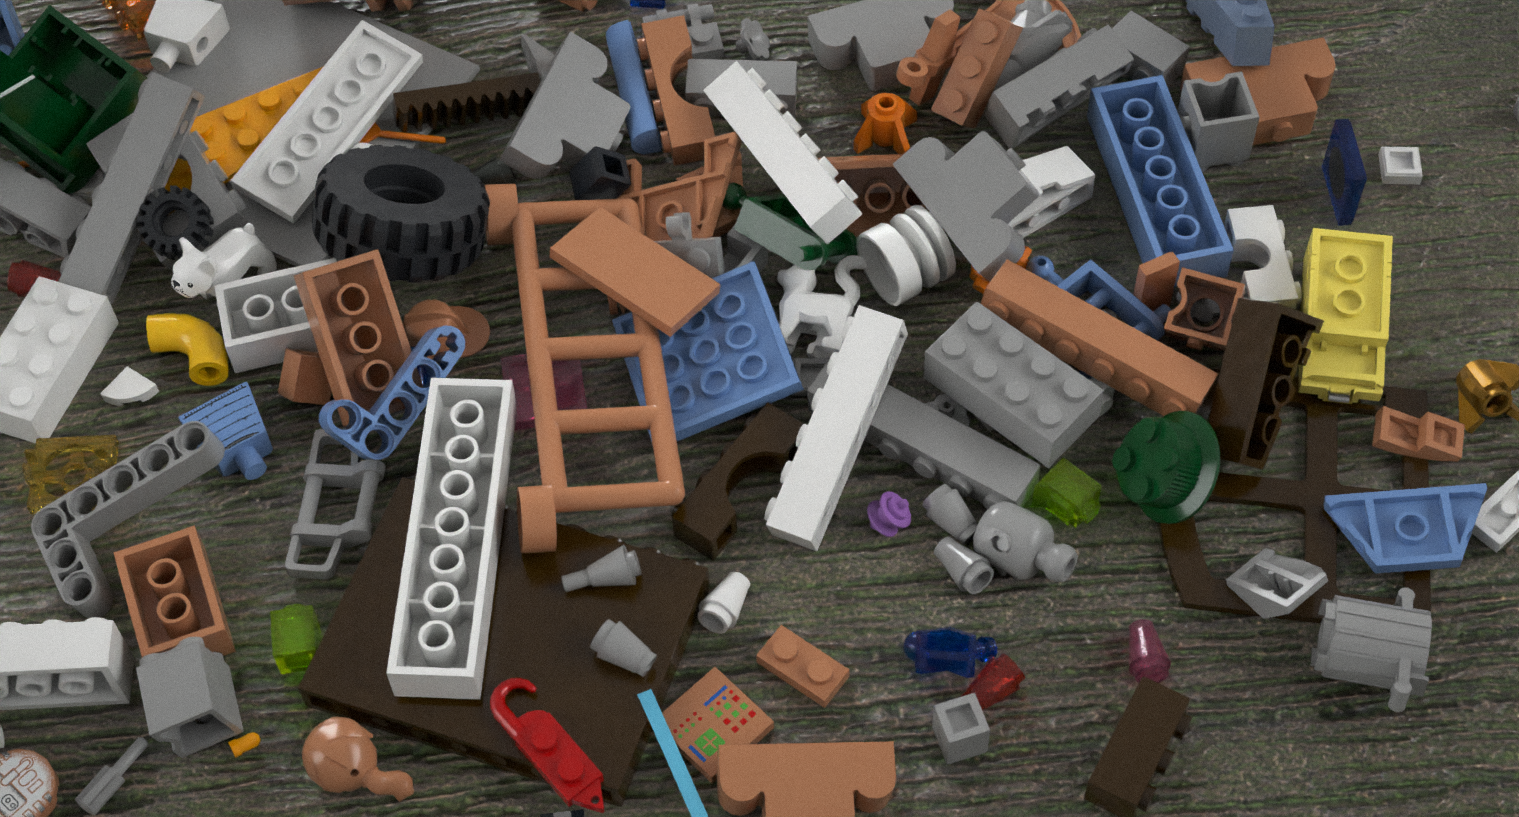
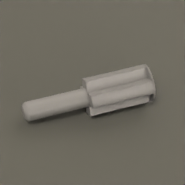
M138 737L112 767L109 768L105 765L75 798V801L84 811L95 816L125 782V779L121 776L147 748V740L143 737Z

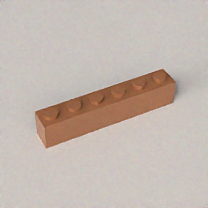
M1008 259L984 291L980 304L1051 354L1163 416L1175 411H1189L1197 414L1218 376V373Z

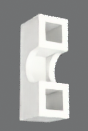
M1274 206L1228 209L1224 227L1234 249L1231 262L1247 261L1261 268L1243 272L1241 283L1245 284L1244 298L1279 303L1295 309L1296 305L1301 304V286L1298 281L1294 282L1292 253L1290 250H1285L1283 243L1285 228L1283 221L1277 220Z

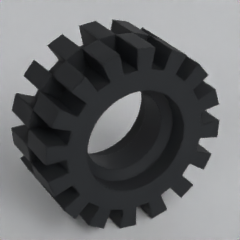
M170 185V191L162 187L157 189L160 196L155 197L151 193L146 197L151 203L149 206L141 204L139 209L144 213V216H137V223L142 226L138 228V231L148 246L161 256L164 255L171 260H175L176 256L179 259L182 257L183 251L179 239L182 237L187 239L196 249L200 244L206 248L209 242L204 238L206 235L212 237L214 230L209 225L214 224V218L209 214L211 212L209 207L195 193H192L185 187L181 190L177 185ZM175 210L187 212L189 217L187 228L177 236L166 235L163 231L165 218Z

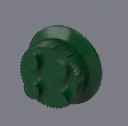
M1175 411L1163 417H1146L1137 422L1128 431V434L1125 435L1121 447L1115 451L1112 464L1117 470L1119 486L1128 499L1138 503L1141 510L1152 520L1163 524H1177L1194 516L1209 499L1219 473L1220 450L1213 428L1203 417L1189 411Z

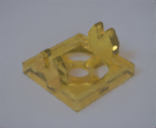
M96 435L36 438L35 449H26L24 451L28 463L22 464L24 478L29 487L27 509L30 514H36L40 509L60 498L50 494L44 484H60L66 490L65 494L116 465L119 448L117 436ZM85 451H91L98 457V460H93L94 468L89 469L83 463ZM63 452H71L69 463L65 464L60 470L45 471L48 464L56 456ZM72 469H83L86 472L84 479L78 484L69 485L64 482L65 475Z

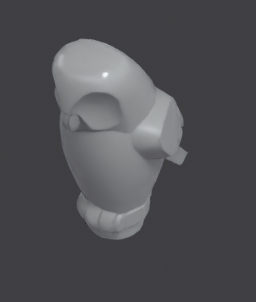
M1024 0V3L1017 4L1015 9L1016 15L1010 22L1023 27L993 91L1040 65L1055 54L1062 45V39L1072 32L1071 29H1073V22L1065 11L1055 10L1051 12L1052 6L1046 0Z

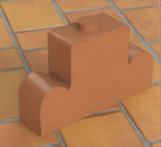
M1323 37L1272 47L1270 65L1232 66L1225 56L1185 64L1180 89L1182 92L1185 80L1201 78L1207 82H1217L1223 79L1225 74L1242 71L1260 117L1253 145L1273 141L1282 142L1289 138L1311 133L1318 109L1316 101L1327 96L1336 64Z
M894 741L718 745L716 771L719 803L725 811L739 816L751 813L756 809V806L762 808V817H855L854 806L862 812L873 813L880 811L889 802L896 783Z

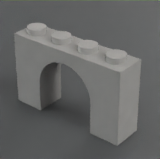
M127 117L86 143L105 174L108 171V158L114 149H118L123 138L122 130ZM195 130L192 133L191 131L189 132L178 158L187 161L191 168L192 185L190 191L195 193L211 210L209 214L214 218V224L209 225L214 230L212 237L206 235L204 238L209 242L206 246L207 248L229 230L237 227L242 228L249 222L242 212L247 208L246 204L235 189L229 192L223 181L228 179L226 173L216 160L209 161L204 153L209 147L199 132ZM175 210L169 214L163 222L164 233L168 236L181 234L189 224L187 212ZM201 244L197 247L201 252L206 249ZM154 251L159 261L173 272V265L179 258L176 256L175 260H171Z

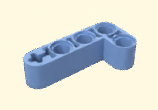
M447 325L429 329L422 336L369 412L351 400H333L326 403L319 413L321 428L363 459L381 460L387 458L395 450L426 406L431 378H446L463 354L465 338L458 328ZM447 337L445 345L449 350L436 354L441 346L437 338ZM435 354H436V356L433 358V360L430 359V358L424 357V356H431V355H435ZM418 365L422 366L428 374L427 383L423 387H418L412 379V372ZM394 398L400 399L405 406V413L399 420L393 419L389 413V404ZM340 406L349 413V423L344 429L337 428L332 421L334 410ZM372 430L378 432L382 439V445L375 453L370 452L365 445V438Z

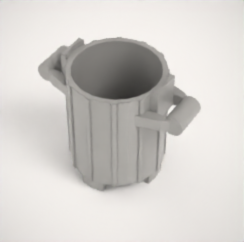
M1401 588L1398 591L1394 605L1338 595L1334 596L1333 601L1322 599L1318 615H1323L1324 618H1322L1317 648H1312L1311 666H1314V670L1321 671V675L1325 678L1390 689L1388 707L1392 711L1402 712L1405 710L1410 694L1423 697L1429 681V677L1424 676L1431 641V611L1413 608L1415 593L1409 588Z

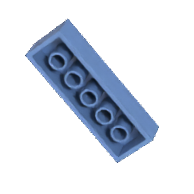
M1163 75L1091 88L1087 118L1142 263L1173 251L1180 261L1174 288L1177 287L1182 267L1226 278L1234 249Z

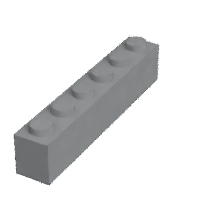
M153 71L149 79L142 83L138 92L139 102L134 113L130 114L124 122L123 138L118 149H114L108 158L106 176L92 194L91 202L93 205L87 218L80 222L76 230L77 241L72 252L67 254L62 261L60 267L61 277L58 282L107 296L109 302L113 304L142 240V236L138 231V228L142 226L137 223V216H144V213L139 208L142 203L147 206L150 205L151 201L146 198L152 193L155 197H158L160 195L157 189L165 188L203 103L204 95L193 88Z
M828 362L807 390L808 410L812 414L814 412L811 410L813 397L818 388H824L829 376L826 372ZM887 384L864 438L865 441L878 447L886 457L893 460L900 459L908 463L920 475L926 478H936L947 484L951 489H957L962 497L969 496L979 501L986 509L999 501L1011 502L1021 507L1025 505L1038 485L1040 464Z

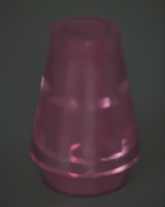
M1146 619L1137 620L1129 626V672L1138 683L1143 676L1160 683L1169 675L1171 660L1154 628L1153 622Z

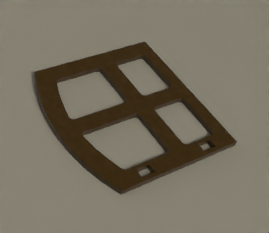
M1211 369L1218 373V376L1197 413L1206 421L1210 416L1212 398L1217 387L1220 369ZM1294 377L1292 385L1296 388L1292 401L1288 402L1285 406L1301 408L1306 413L1305 479L1296 481L1219 472L1215 487L1207 501L1297 510L1304 515L1303 560L1322 568L1327 575L1328 582L1291 613L1270 618L1321 623L1322 618H1324L1323 615H1318L1322 599L1333 601L1335 595L1394 605L1396 599L1347 594L1337 589V525L1325 511L1323 502L1326 495L1391 491L1344 486L1338 482V414L1344 412L1375 416L1377 411L1386 406L1420 419L1428 412L1427 390L1384 386L1381 397L1384 398L1383 406L1361 404V399L1358 400V403L1346 404L1323 401V399H1318L1317 394L1299 393V377ZM1402 455V490L1429 488V460ZM1194 516L1177 524L1158 522L1161 545L1170 577L1184 608L1261 617L1227 586L1226 580L1215 579L1210 575L1200 547ZM1430 570L1404 571L1403 588H1409L1415 593L1413 608L1431 611Z

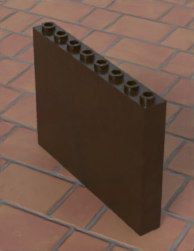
M402 477L298 686L305 705L549 784L516 746L515 741L494 718L490 709V697L494 688L509 678L520 677L533 683L537 690L535 693H530L521 688L510 691L505 698L509 709L517 718L534 710L550 712L603 773L604 781L601 783L603 802L622 807L653 730L637 694L651 689L660 709L662 708L700 611L699 604L707 596L710 588L708 568L703 567L693 559L684 558L679 560L666 556L658 549L652 547L639 548L626 544L615 536L606 535L602 537L595 535L575 524H567L565 526L556 523L557 543L555 552L521 554L517 511L505 505L481 699L394 696L386 672L415 487L414 480ZM622 545H625L628 552H636L641 568V575L635 576L636 585L594 587L589 585L569 592L565 591L562 583L563 575L587 569V566ZM608 619L616 624L621 621L651 652L657 655L655 662L644 677L597 658V652L590 648L595 635Z

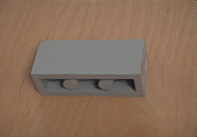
M688 59L685 89L686 101L696 106L708 107L710 117H723V115L703 90L737 61L746 71L753 67L766 82L762 90L766 92L771 89L784 104V107L779 110L782 114L788 111L796 118L797 61Z

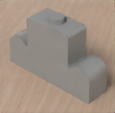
M863 0L809 15L808 41L821 66L829 70H841L847 67L851 60H855L869 89L877 91L901 84L896 77L900 61L906 57H915L916 50L923 47L935 18L949 9L954 12L953 0Z
M571 31L554 55L499 159L501 162L527 177L541 179L547 176L560 158L575 166L594 146L613 152L616 151L624 136L619 130L630 110V104L596 84L606 72L608 65L607 58L599 48Z
M981 131L955 154L938 139L929 137L918 141L893 163L896 170L978 274L990 282L1007 259L1015 264L1019 261L1025 250L1024 240L1008 223L1036 200L1039 192L1022 172L1021 169L1026 164L1012 148L1005 151L987 132Z

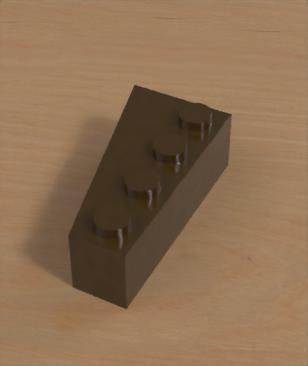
M1238 298L1231 320L1232 326L1226 350L1222 356V367L1217 387L1213 394L1212 408L1208 420L1218 440L1220 461L1260 470L1264 469L1282 425V421L1278 416L1283 406L1292 401L1296 388L1292 385L1293 378L1299 365L1306 366L1312 352L1306 348L1312 333L1319 334L1324 320L1279 303Z

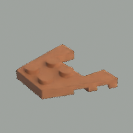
M731 132L705 139L704 174L642 190V165L635 158L626 160L631 186L617 199L629 198L637 203L642 234L653 241L672 240L666 229V217L674 216V213L690 212L692 239L710 238L713 236L741 147V138L736 132Z

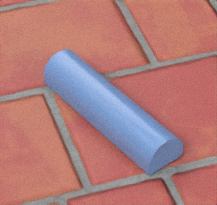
M628 20L621 21L610 26L605 36L619 96L630 104V110L625 121L631 146L639 154L662 151L660 134L645 80L642 61L638 52L637 41L631 22Z

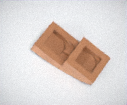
M1383 406L1375 415L1372 446L1414 458L1458 462L1462 458L1465 424L1429 411L1419 419Z

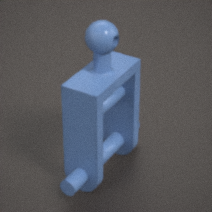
M1035 256L1027 263L1026 270L1076 297H1080L1088 290L1092 296L1085 302L1098 309H1101L1104 305L1107 306L1129 326L1153 339L1159 340L1164 336L1163 323L1166 322L1171 309L1167 305L1162 304L1152 311L1091 259L1065 280L1054 272L1053 262L1045 256ZM1079 370V373L1087 379L1094 378Z

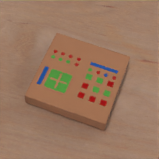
M716 667L712 668L662 712L679 752L712 784L717 780L716 757L718 745L757 744L774 729V721Z

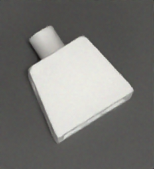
M156 0L144 28L145 38L153 54L150 59L151 65L163 73H168L175 62L193 67L199 65L230 30L223 5L208 0Z

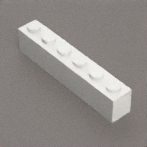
M737 61L734 62L703 91L809 227L826 244H829L862 215V212L853 202L858 198L857 194L844 180L837 183L834 178L839 172L825 156L820 160L816 157V154L821 150L806 133L802 137L799 136L797 132L802 129L801 125L788 111L784 114L779 111L784 107V104L771 89L766 92L762 90L766 82L752 67L746 71Z
M860 305L854 317L849 316L842 330V339L844 341L839 353L833 352L827 365L826 372L829 376L824 388H818L813 397L811 410L814 412L809 424H803L796 438V447L798 449L793 461L788 460L782 470L780 483L783 485L778 497H772L767 505L764 519L767 521L766 526L773 536L816 552L818 551L907 338L908 332L904 320Z

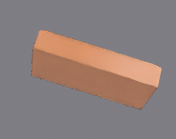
M1173 251L1147 261L1138 267L1133 295L1152 311L1162 304L1168 307L1171 304L1180 263Z

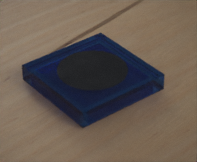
M1349 118L1335 120L1322 163L1323 174L1338 226L1351 225L1354 221L1367 180L1352 124Z

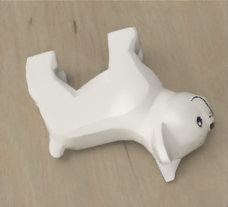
M250 223L246 224L244 228L237 227L229 230L203 252L196 249L187 239L182 237L179 239L183 253L182 257L173 265L171 286L184 297L194 298L200 294L207 300L211 296L216 297L214 285L241 279L250 266L259 268L257 271L258 275L274 272L277 269V263L273 253L255 235V228Z

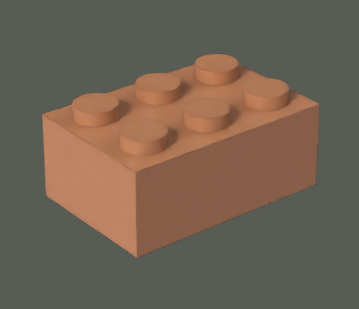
M195 525L114 552L142 657L148 654L169 651L175 648L180 641L188 637L203 638L206 648L211 652H219L223 656L236 652L209 558Z

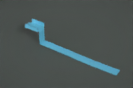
M649 689L637 694L691 817H708L652 690Z

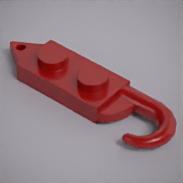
M520 677L502 681L494 688L490 697V709L494 718L511 736L520 751L568 807L575 804L604 813L601 783L604 781L603 773L550 712L534 710L517 718L506 705L505 698L513 689L521 688L530 693H535L537 690L536 686L529 680ZM594 800H599L596 804L592 803Z

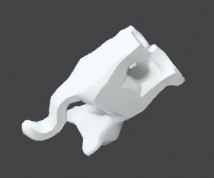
M852 255L838 262L834 270L835 279L845 291L844 295L812 292L818 282L815 270H804L794 264L789 269H783L778 272L777 281L784 289V295L779 303V325L790 354L794 351L801 333L817 335L816 341L808 346V358H830L833 352L839 353L844 341L842 339L844 324L847 318L852 315L854 306L860 298V286L850 276V270L866 269L868 263L864 258Z

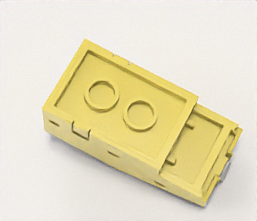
M1320 228L1312 229L1303 258L1300 312L1324 320L1319 334H1311L1306 348L1312 352L1306 366L1299 365V393L1317 394L1318 399H1323V401L1346 404L1358 403L1359 399L1380 401L1384 387L1385 349L1389 340L1393 236Z

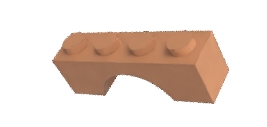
M682 15L642 23L643 38L637 39V47L640 60L648 61L649 69L644 70L648 91L655 90L657 100H652L656 122L663 121L665 131L660 132L664 154L671 153L674 166L704 160V140L715 137L708 107L688 103L673 88L676 78L687 69L688 59H692V44L685 17Z

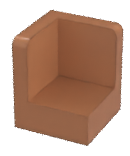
M286 348L278 394L293 402L325 405L330 402L332 391L319 352Z

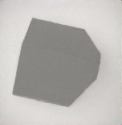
M1264 548L1228 577L1226 582L1231 590L1265 619L1291 613L1327 583L1328 579L1322 568L1316 565H1312L1304 560L1276 555L1274 550Z

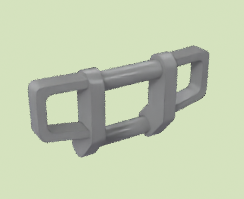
M323 429L316 430L313 436L309 462L305 467L303 476L306 486L297 523L291 529V542L285 561V568L290 577L330 579L335 574L345 548H352L372 538L374 526L371 523L378 483L384 478L386 466L379 460L366 459L361 461V457L352 451L351 466L320 464L322 449L325 445H342ZM322 486L361 489L355 519L342 525L314 524ZM302 545L332 547L327 561L322 565L297 564Z

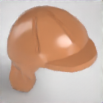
M339 716L331 717L318 724L308 735L302 750L303 766L308 776L323 790L341 793L343 791L352 792L363 787L368 788L376 795H393L399 802L414 794L413 778L406 772L401 770L387 772L379 770L377 767V749L370 740V738H373V734L353 719Z

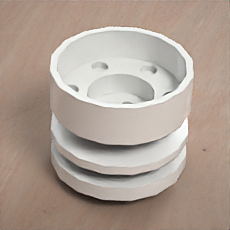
M914 205L903 214L895 215L890 220V225L880 223L857 237L856 248L858 256L864 258L868 263V267L863 270L873 288L890 305L899 306L917 296L922 291V286L932 288L939 281H944L955 273L956 261L949 239L934 216L923 206Z

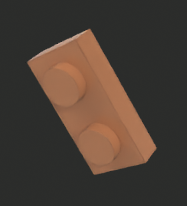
M783 625L776 630L756 655V662L824 708L847 681L850 674V669Z

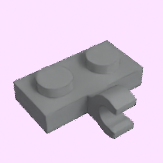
M690 212L674 213V216H667L666 229L672 240L654 242L710 278L724 274L725 267L721 237L692 239Z

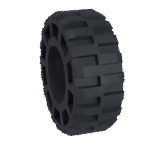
M371 145L369 148L363 149L358 147L350 149L345 154L340 153L336 155L319 172L315 185L312 231L323 251L329 257L333 256L337 262L378 249L389 281L403 280L408 281V283H421L422 280L438 281L448 275L455 276L463 272L466 267H470L480 256V252L484 247L490 199L480 178L477 175L474 176L468 167L463 164L459 165L447 156H440L420 148H406V146L394 145V147Z

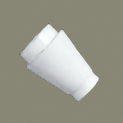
M730 572L700 602V611L698 613L700 623L706 629L718 634H723L728 629L733 628L736 625L747 590L750 587L749 580L739 572Z

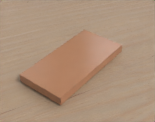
M602 207L596 209L550 247L549 257L670 337L716 297L720 291V284Z

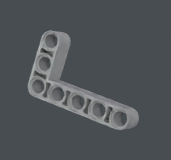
M199 421L184 423L43 507L33 517L31 523L32 533L62 599L87 618L104 616L109 612L114 600L113 592L90 545V541L211 470L221 462L225 452L224 445L204 423ZM201 442H203V444H202L198 449H196L197 446H198ZM166 463H168L167 466H166L164 469L161 470V468H162ZM75 559L74 563L69 566L71 561ZM91 590L90 594L84 599L86 593Z

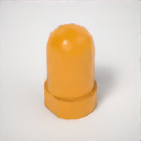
M251 732L229 741L228 744L234 757L237 758L257 747L261 742V738L257 733Z

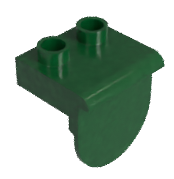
M49 5L9 55L0 50V142L42 176L53 182L62 192L67 194L75 193L88 183L100 167L86 143L134 113L139 102L138 92L140 86L148 78Z

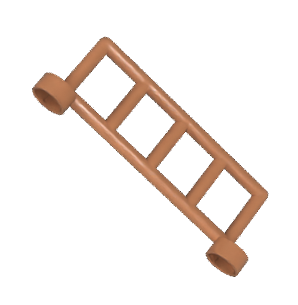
M515 183L484 185L490 199L486 227L487 245L514 244L542 485L517 487V524L521 554L556 551V513L674 506L680 504L685 497V488L658 329L632 312L635 333L548 337L543 291L597 288L565 267L540 268L534 225L581 223L596 209L602 207L642 233L637 203L629 198L518 203ZM639 357L646 406L558 410L552 361ZM650 430L658 482L567 487L561 435Z

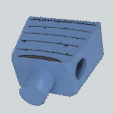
M247 381L178 417L182 425L190 421L204 423L223 443L225 449L224 457L214 467L222 476H229L241 470L247 480H254L265 473L267 466L262 458L270 454L273 447ZM201 442L196 449H198L203 444V442Z

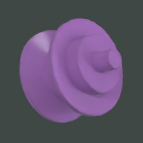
M884 492L880 496V501L874 500L867 507L870 527L886 537L895 536L899 528H906L911 523L908 501L893 492Z

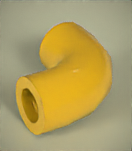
M164 313L147 316V338L152 353L176 351L187 354L189 358V377L197 384L214 386L226 381L228 378V354L225 349L224 339L209 322L189 314Z

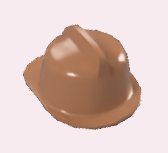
M428 299L417 303L404 315L403 326L411 351L429 329L445 325L458 328L465 338V349L460 358L469 357L481 351L489 340L490 327L487 319L480 312L470 307L448 306L439 300ZM447 337L437 338L441 346L436 354L449 350L445 345ZM436 354L424 357L433 359L436 356Z

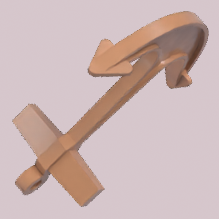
M996 0L986 11L1011 21L1016 15L1015 9L1017 4L1024 3V0ZM1046 0L1052 6L1051 12L1055 10L1065 11L1073 22L1072 32L1062 39V45L1058 51L1062 48L1067 49L1077 43L1081 37L1079 27L1070 11L1060 0ZM951 9L935 18L923 47L916 50L915 57L903 58L899 63L896 77L902 84L911 87L909 99L918 106L934 97L946 69L952 66L973 21L971 20L958 30L960 16Z

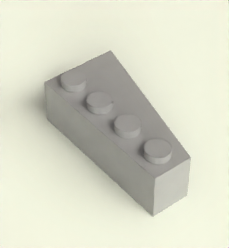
M0 158V231L11 236L21 232L28 243L65 258L67 254L72 252L77 241L76 230L80 222L87 218L91 206L86 200L77 195L70 196L62 192L50 180L46 178L38 179L27 173L15 161H5Z

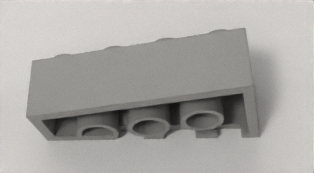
M1109 24L1098 31L1096 28H1092L1083 34L1074 45L1067 49H1060L1045 62L993 91L992 96L988 100L989 105L985 117L1007 147L1013 149L1088 99L1091 88L1109 85L1127 73L1134 58Z

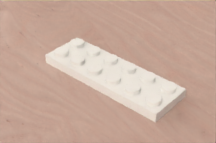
M361 20L230 180L232 187L294 224L313 201L317 177L322 168L333 157L340 153H347L361 141L392 102L393 93L400 92L423 63L422 54Z

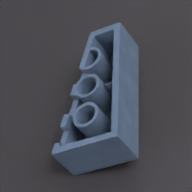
M1186 0L1187 10L1192 16H1199L1202 29L1205 33H1211L1215 36L1214 44L1232 66L1270 65L1275 26L1266 0Z

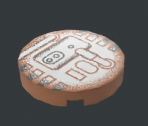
M14 749L1 752L0 817H48L55 809L59 786V777L49 761L31 750Z

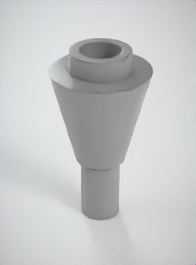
M622 545L587 566V569L563 575L562 583L566 592L589 585L593 587L636 585L635 576L641 575V568L636 552H628L625 545Z

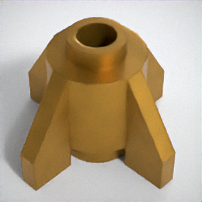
M1478 359L1467 363L1459 371L1456 377L1459 422L1465 424L1464 428L1467 432L1472 434L1485 421L1481 414L1495 417L1505 412L1519 421V409L1512 402L1513 398L1511 395L1512 390L1515 391L1519 387V366L1517 364Z

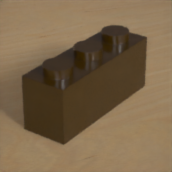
M1143 676L1088 781L1084 799L1119 817H1135L1138 809L1146 812L1157 790L1156 787L1151 785L1156 773L1163 776L1166 774L1175 754L1169 748L1174 738L1183 740L1193 717L1186 714L1191 698Z

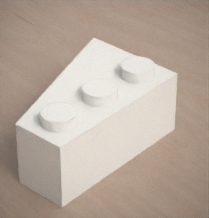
M1068 146L1023 160L1026 166L1021 170L1036 187L1039 196L1011 220L1008 225L1017 231L1022 238L1035 232L1092 198L1095 174Z

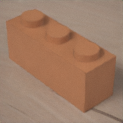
M979 8L931 110L962 126L976 128L1023 27Z

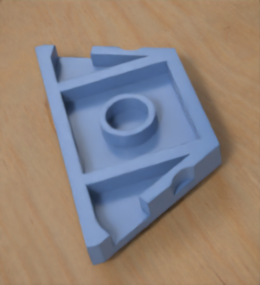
M1486 483L1326 495L1323 505L1325 511L1375 574L1460 567L1487 491Z

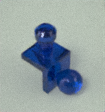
M952 627L914 631L905 638L903 643L904 653L910 660L915 662V673L918 674L949 671L966 678L975 677V659H979L981 662H990L996 658L998 646L992 637L984 636L976 640V635Z

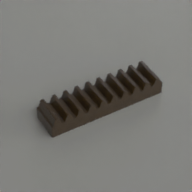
M538 72L393 93V115L396 127L402 132L408 133L409 125H413L418 132H422L424 123H428L432 130H435L438 121H442L449 128L451 127L452 119H457L462 126L465 125L467 117H471L475 123H479L481 115L484 114L489 121H494L495 113L498 112L504 119H508L509 111L512 110L518 117H522L523 110L529 105L540 84Z

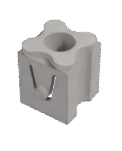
M1242 71L1225 74V77L1217 82H1207L1201 78L1185 80L1178 114L1201 171L1203 172L1210 166L1220 164L1239 166L1245 160H1249L1260 117Z
M188 637L180 641L175 648L169 651L148 654L140 659V666L136 667L149 736L156 741L171 742L173 752L184 758L244 732L230 667L224 662L221 653L211 652L205 647L203 638ZM195 719H199L204 724H197Z

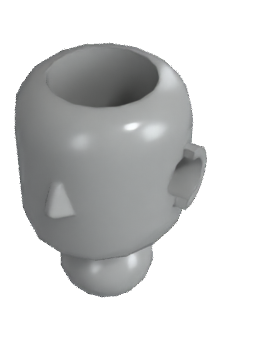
M999 501L986 510L976 527L973 537L975 552L990 561V565L996 567L1002 576L1009 574L1017 579L1029 580L1042 570L1049 580L1064 582L1071 576L1078 560V555L1072 546L1053 543L1054 532L1049 521L1019 505L1007 501Z

